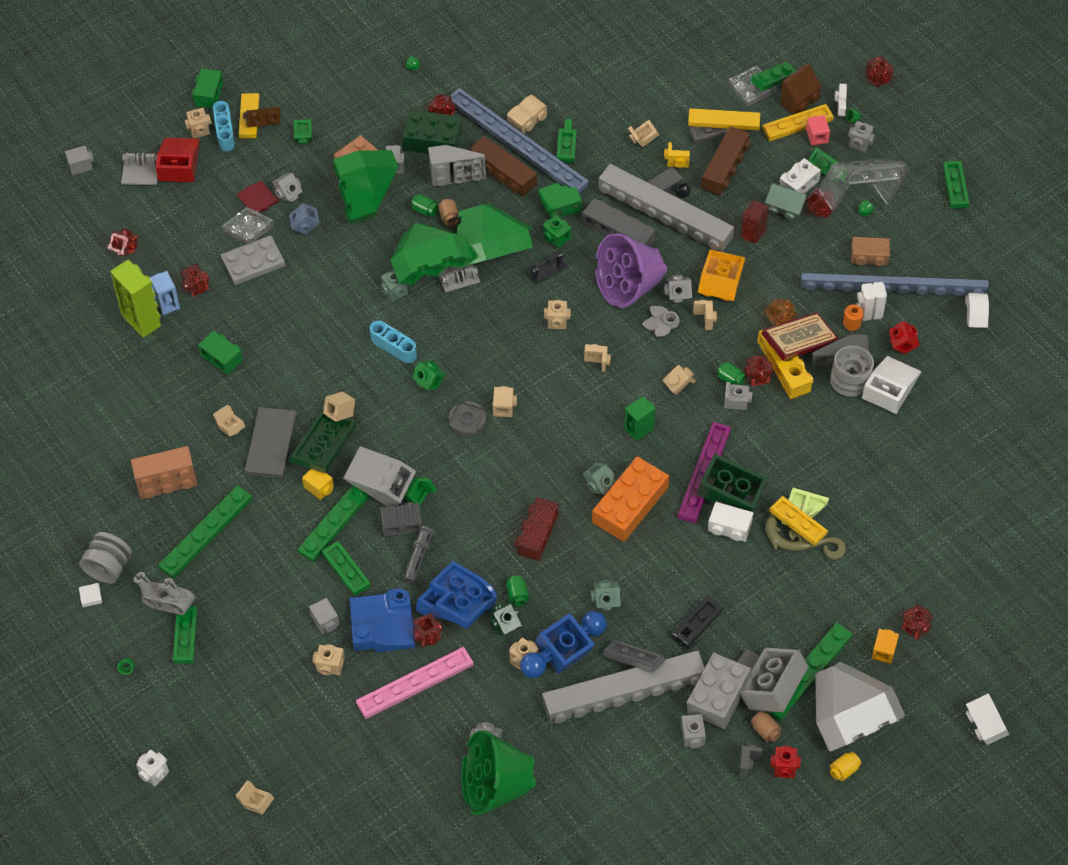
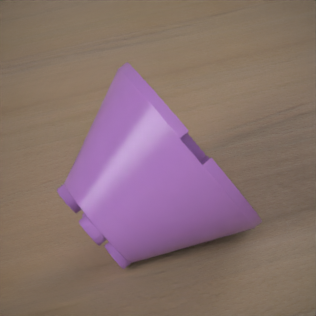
M615 233L605 237L596 253L598 269H595L598 287L606 301L612 306L616 305L619 308L631 306L662 280L663 274L667 272V267L663 263L657 248L649 247L624 234Z

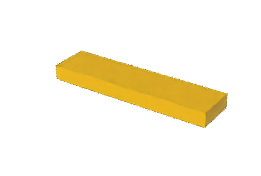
M824 104L762 125V130L770 142L806 130L807 118L825 115L826 121L830 122L833 121L834 116L828 106Z
M689 109L688 126L727 129L732 126L737 129L759 130L760 113Z

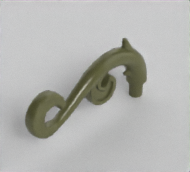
M770 512L769 518L766 519V534L775 550H777V547L790 551H803L826 543H833L837 545L838 549L830 551L827 545L823 547L825 556L830 560H839L845 555L846 545L839 538H823L816 546H813L791 529L789 539L791 541L795 538L799 539V541L791 542L779 535L780 529L777 527L776 516Z

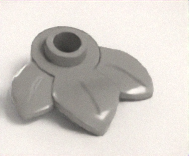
M651 306L650 312L652 317L645 320L642 325L647 330L655 331L656 337H663L668 335L671 329L679 325L680 319L675 312L668 311L665 307Z

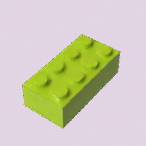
M128 259L111 270L110 274L121 315L144 338L161 326L159 319L161 316L157 311L158 304L154 299L155 292L152 289L153 283L147 275L144 276L137 264L133 265Z

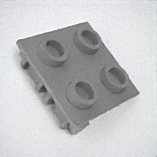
M128 152L123 154L124 167L121 184L157 185L158 177L155 168L157 155L155 153L146 155L142 153V156H140V153H137V155Z
M473 264L464 266L462 269L448 267L439 275L445 293L480 283L477 275L478 269Z

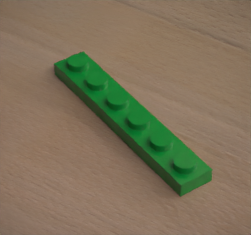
M237 485L158 564L159 569L174 579L252 500V495Z
M352 485L297 549L298 554L314 563L321 555L322 550L327 548L369 499L370 495Z
M836 623L806 657L805 662L808 668L784 712H765L781 722L815 682V673L827 668L850 641L853 633Z

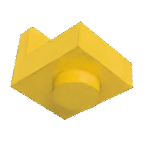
M669 142L668 149H665L664 159L668 160L667 167L689 168L690 151L672 150V142Z

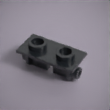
M559 251L554 252L553 255L540 263L532 265L526 272L536 283H539L566 267L567 264L562 260L564 256Z

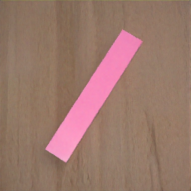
M462 647L357 699L356 704L364 718L367 719L473 666V661L466 649Z

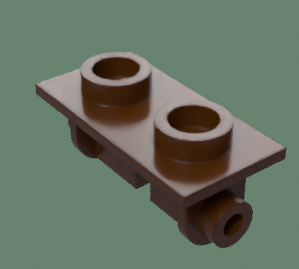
M281 107L246 110L243 113V119L247 120V127L280 124Z

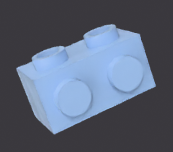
M165 271L150 277L153 283L152 289L155 292L154 299L162 315L180 309L176 288L168 272Z

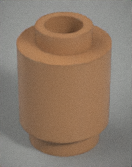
M451 199L441 201L438 209L443 223L449 227L457 225L459 217L455 201Z
M761 711L751 720L753 728L766 742H774L780 737L781 727L768 713L765 714Z

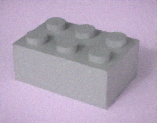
M764 648L739 692L748 709L784 712L808 668L800 650Z
M713 653L687 701V714H702L704 721L725 729L742 697L739 692L750 675L751 668Z

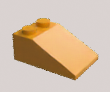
M710 249L701 274L698 293L707 297H718L724 301H734L745 257Z

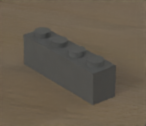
M594 198L582 213V224L605 236L620 233L649 247L655 242L656 230L650 225H646L636 218L622 213L619 209H615L603 201Z

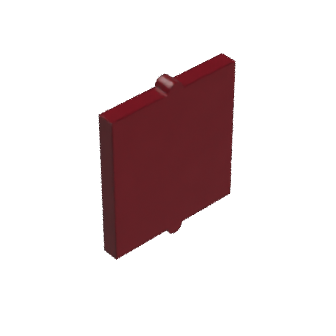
M262 180L252 186H247L245 190L237 193V197L253 216L264 210L267 211L269 207L279 202Z

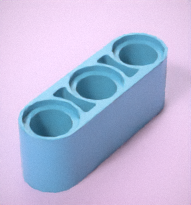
M218 101L213 105L218 144L222 151H230L234 148L235 142L229 106L224 101Z
M382 321L371 323L370 336L371 341L375 345L405 363H412L416 360V344L412 339Z

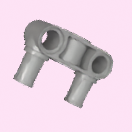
M139 572L136 574L137 577H134V582L141 588L142 602L150 608L184 615L195 600V596L190 591L178 587L172 578L165 579V583L161 584L151 582L144 572Z

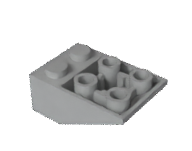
M448 145L428 147L433 187L486 179L484 154Z
M360 446L343 479L386 506H397L401 503L416 470L399 460Z

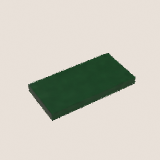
M321 410L290 456V462L326 473L356 428L357 421L346 418L335 422Z

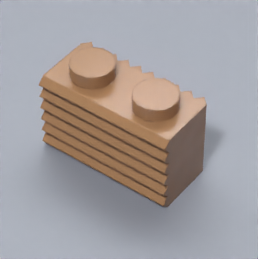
M852 237V264L888 265L890 238Z

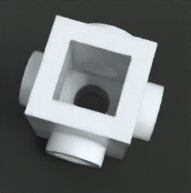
M152 750L147 754H143L136 764L139 777L155 787L169 773L166 764L167 759L158 752L156 754Z

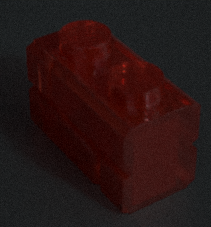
M752 200L743 213L742 238L753 243L759 241L766 231L768 206Z

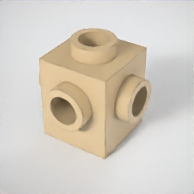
M204 108L186 112L187 120H185L187 130L191 131L193 138L210 134L209 125L211 120L209 114H205Z
M548 301V308H544V319H548V329H567V320H570L571 308H567V301Z
M522 637L518 643H513L509 650L510 663L515 668L520 669V662L524 655L530 652L538 653L537 645Z
M330 644L319 645L318 652H314L313 664L316 666V671L323 675H341L345 659L344 650Z

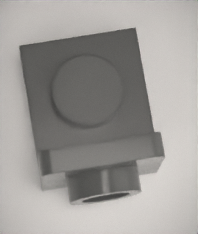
M756 745L742 746L739 777L747 778L748 771L753 770V760H761L763 748Z

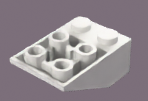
M887 356L872 372L864 385L862 399L897 414L920 376L921 371Z

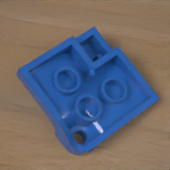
M452 561L430 582L429 589L417 600L416 611L431 620L442 618L468 629L485 610L490 611L496 604L497 594L493 587L483 578Z
M392 589L382 595L350 598L354 651L375 649V652L415 648L410 596L406 590Z

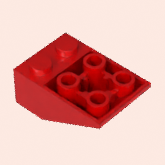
M164 138L157 155L155 167L158 181L194 182L200 139Z

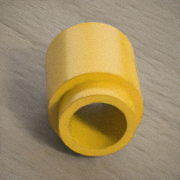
M852 751L844 753L830 764V774L835 780L844 781L859 769L861 761Z

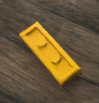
M259 93L241 94L239 138H257L258 126L247 127V120L243 119V113L246 110L259 109Z
M784 496L770 507L769 512L813 546H816L828 533L827 529Z

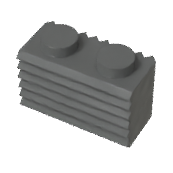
M409 502L404 504V506L387 505L384 508H380L384 536L415 533L422 526L419 503Z

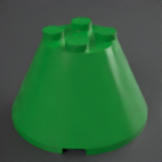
M478 730L473 733L466 745L470 748L467 757H463L461 770L463 797L466 805L471 806L472 810L470 812L472 814L484 815L527 795L530 789L535 788L536 779L533 776V756H529L486 730Z

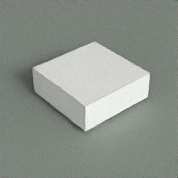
M99 583L79 587L82 607L102 603Z

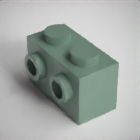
M772 183L764 208L772 214L780 213L787 219L799 220L807 195Z

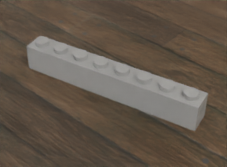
M609 164L599 177L598 189L603 193L609 194L618 201L625 202L634 209L662 221L665 225L693 237L696 241L705 243L714 250L723 252L733 238L734 226L612 164Z
M694 651L665 659V662L653 673L636 667L542 693V703L549 724L554 722L561 723L572 717L580 718L590 712H601L608 707H619L626 702H637L648 696H659L666 691H677L684 686L696 685L705 667L699 651Z

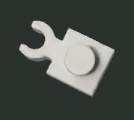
M839 84V91H835V101H838V116H845L847 84Z

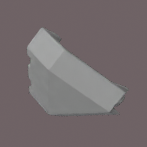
M839 662L832 667L815 673L816 723L829 752L854 742V740L867 736L905 716L893 687Z

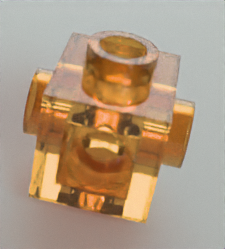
M778 298L764 310L774 325L791 321L798 315L791 301Z

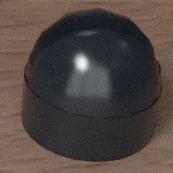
M681 182L677 185L676 195L678 197L686 198L690 195L688 183Z

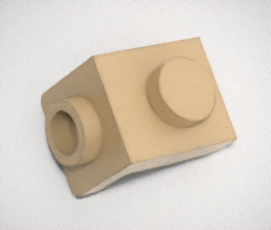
M650 120L635 130L631 126L628 128L632 133L629 135L635 144L638 142L642 147L659 136L658 131Z
M694 301L693 314L704 315L705 330H713V322H717V312L713 311V301Z
M585 344L584 361L602 363V372H606V365L610 366L611 354H608L607 346Z
M677 365L662 380L676 395L689 382L693 384L696 382L692 377L694 373L687 366L683 368L680 365Z
M229 405L213 414L219 429L229 437L239 433L245 427L244 422L234 415Z
M246 781L236 795V798L245 809L263 815L274 799L271 793L255 788L250 781Z

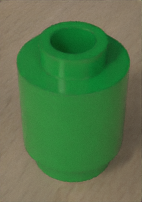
M415 195L411 201L412 210L427 217H434L438 211L439 204L425 195Z
M729 362L722 363L717 370L718 378L724 382H730L731 385H742L746 379L743 371Z
M521 576L510 577L506 584L509 602L516 607H521L529 601L526 582Z

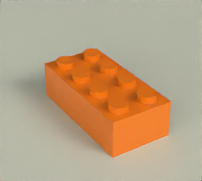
M636 457L592 510V523L625 542L668 489L669 475L643 459Z

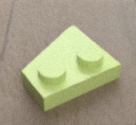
M792 488L789 501L813 518L828 504L829 498Z

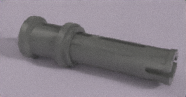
M426 526L418 528V537L413 542L414 550L402 578L403 582L412 585L415 583L423 557L429 551V543L435 535V531Z

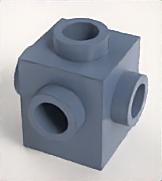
M304 203L289 215L292 230L305 235L320 223L317 209Z

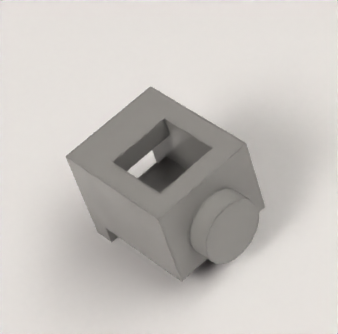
M398 145L386 146V150H392L398 164L396 174H404V153H401V147Z
M726 382L724 408L747 410V404L752 402V392L749 391V386L731 385L730 382Z

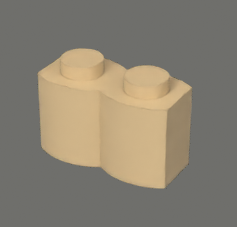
M529 95L519 105L509 111L507 122L524 134L527 131H531L536 123L546 118L547 106L533 95Z

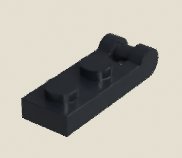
M707 596L676 628L671 637L676 641H681L682 645L689 649L704 630L720 615L723 607ZM686 630L690 633L688 637L683 634Z

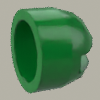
M411 55L405 68L412 71L417 70L420 66L419 59Z
M850 108L845 115L846 121L856 123L860 120L861 114L858 110Z
M863 200L858 206V212L863 216L869 215L874 210L872 204L867 200Z
M121 659L117 665L118 671L123 675L131 674L135 668L133 659Z

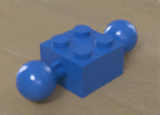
M590 611L583 616L580 626L569 613L548 627L534 641L541 653L530 652L521 659L520 669L522 673L528 678H538L545 672L546 663L549 662L554 670L560 674L589 654L595 645L589 636H599L606 629L607 622L604 615L598 611Z

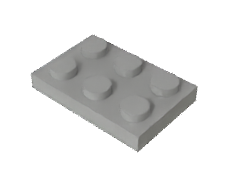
M271 235L220 254L221 260L234 285L285 266V261Z

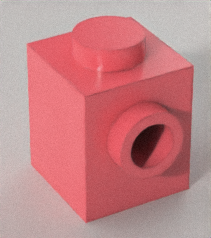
M825 115L807 118L806 131L811 146L829 143L830 130Z

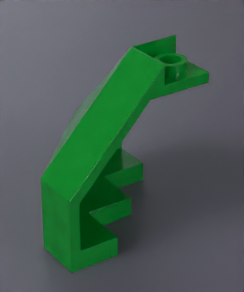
M358 150L333 159L332 166L339 181L338 189L344 201V212L349 224L353 225L375 217L398 170V164L392 150Z
M490 203L458 211L461 224L458 225L457 234L465 236L473 259L465 266L533 248L532 238L528 230L534 228Z
M414 223L404 232L390 261L399 283L414 285L424 275L438 277L448 267L462 269L473 259L464 235L431 225Z

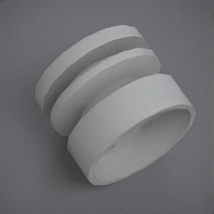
M858 346L841 348L834 357L830 375V384L833 389L839 394L848 397L862 395L864 385L872 374L874 360L871 354Z
M106 532L95 533L89 544V549L83 554L79 565L90 577L103 583L113 584L120 576L123 569L122 566L126 565L132 551L127 543L120 538Z

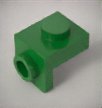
M293 120L294 141L300 145L312 142V120Z
M414 477L404 497L408 502L419 503L420 507L427 493H436L437 489L429 478Z

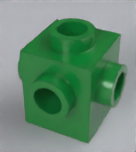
M556 215L544 223L543 237L558 249L571 240V227L565 220L560 219Z
M428 360L419 362L415 366L411 378L416 381L419 387L434 390L438 389L446 373L438 368L437 363Z

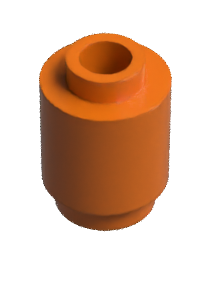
M858 305L846 307L843 325L847 330L856 331L860 328L863 309Z

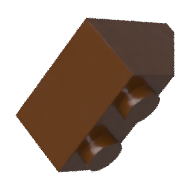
M806 63L782 83L780 104L793 115L805 111L809 105L816 103L820 99L821 85L810 64Z

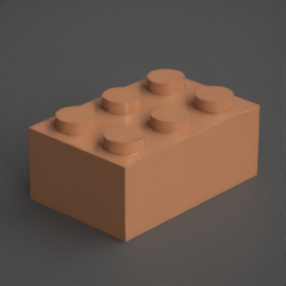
M188 446L131 459L141 499L152 498L155 495L164 493L169 494L180 489H190L198 485Z

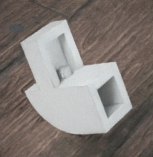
M968 293V295H965V304L967 306L966 322L968 326L988 328V295Z

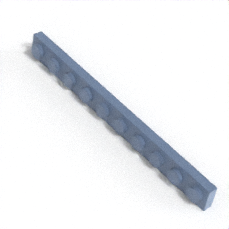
M458 88L447 97L449 104L562 186L567 185L568 188L576 187L578 193H580L589 185L587 179L462 89Z
M802 273L800 288L807 290L824 289L831 291L840 289L852 291L861 290L862 284L871 283L873 285V283L882 282L884 283L886 293L890 291L902 294L916 292L918 294L935 293L937 295L954 294L956 296L968 293L986 294L988 290V280Z

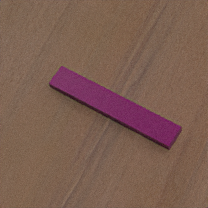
M716 422L712 423L680 507L678 519L694 524L697 523L705 499L695 494L714 453L722 456L731 431L730 426Z

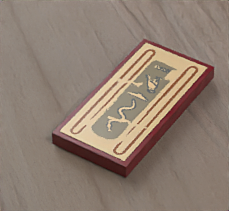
M818 312L763 329L761 333L782 361L821 349L839 340Z

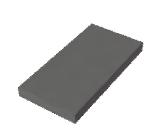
M258 408L245 475L284 478L297 416L296 411Z

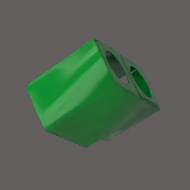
M559 183L541 188L538 191L539 200L549 219L556 215L561 218L582 211V199L576 187L568 188L567 185L560 186Z

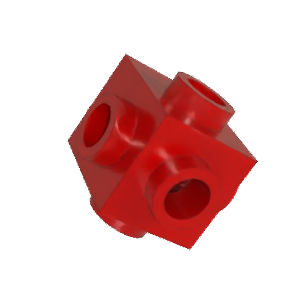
M903 321L889 330L893 349L906 354L919 346L918 332L913 325Z
M790 746L776 747L775 755H771L770 767H774V777L795 778L796 769H800L801 756H797V748Z

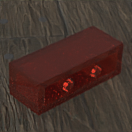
M537 497L535 502L530 504L528 510L529 517L523 521L521 528L523 532L521 536H517L515 546L517 547V555L540 561L559 515V503Z

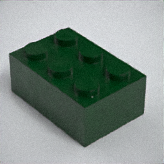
M409 110L402 136L403 150L429 154L428 147L448 145L458 148L462 134V117Z
M714 453L695 495L712 503L718 502L752 512L767 481V477Z

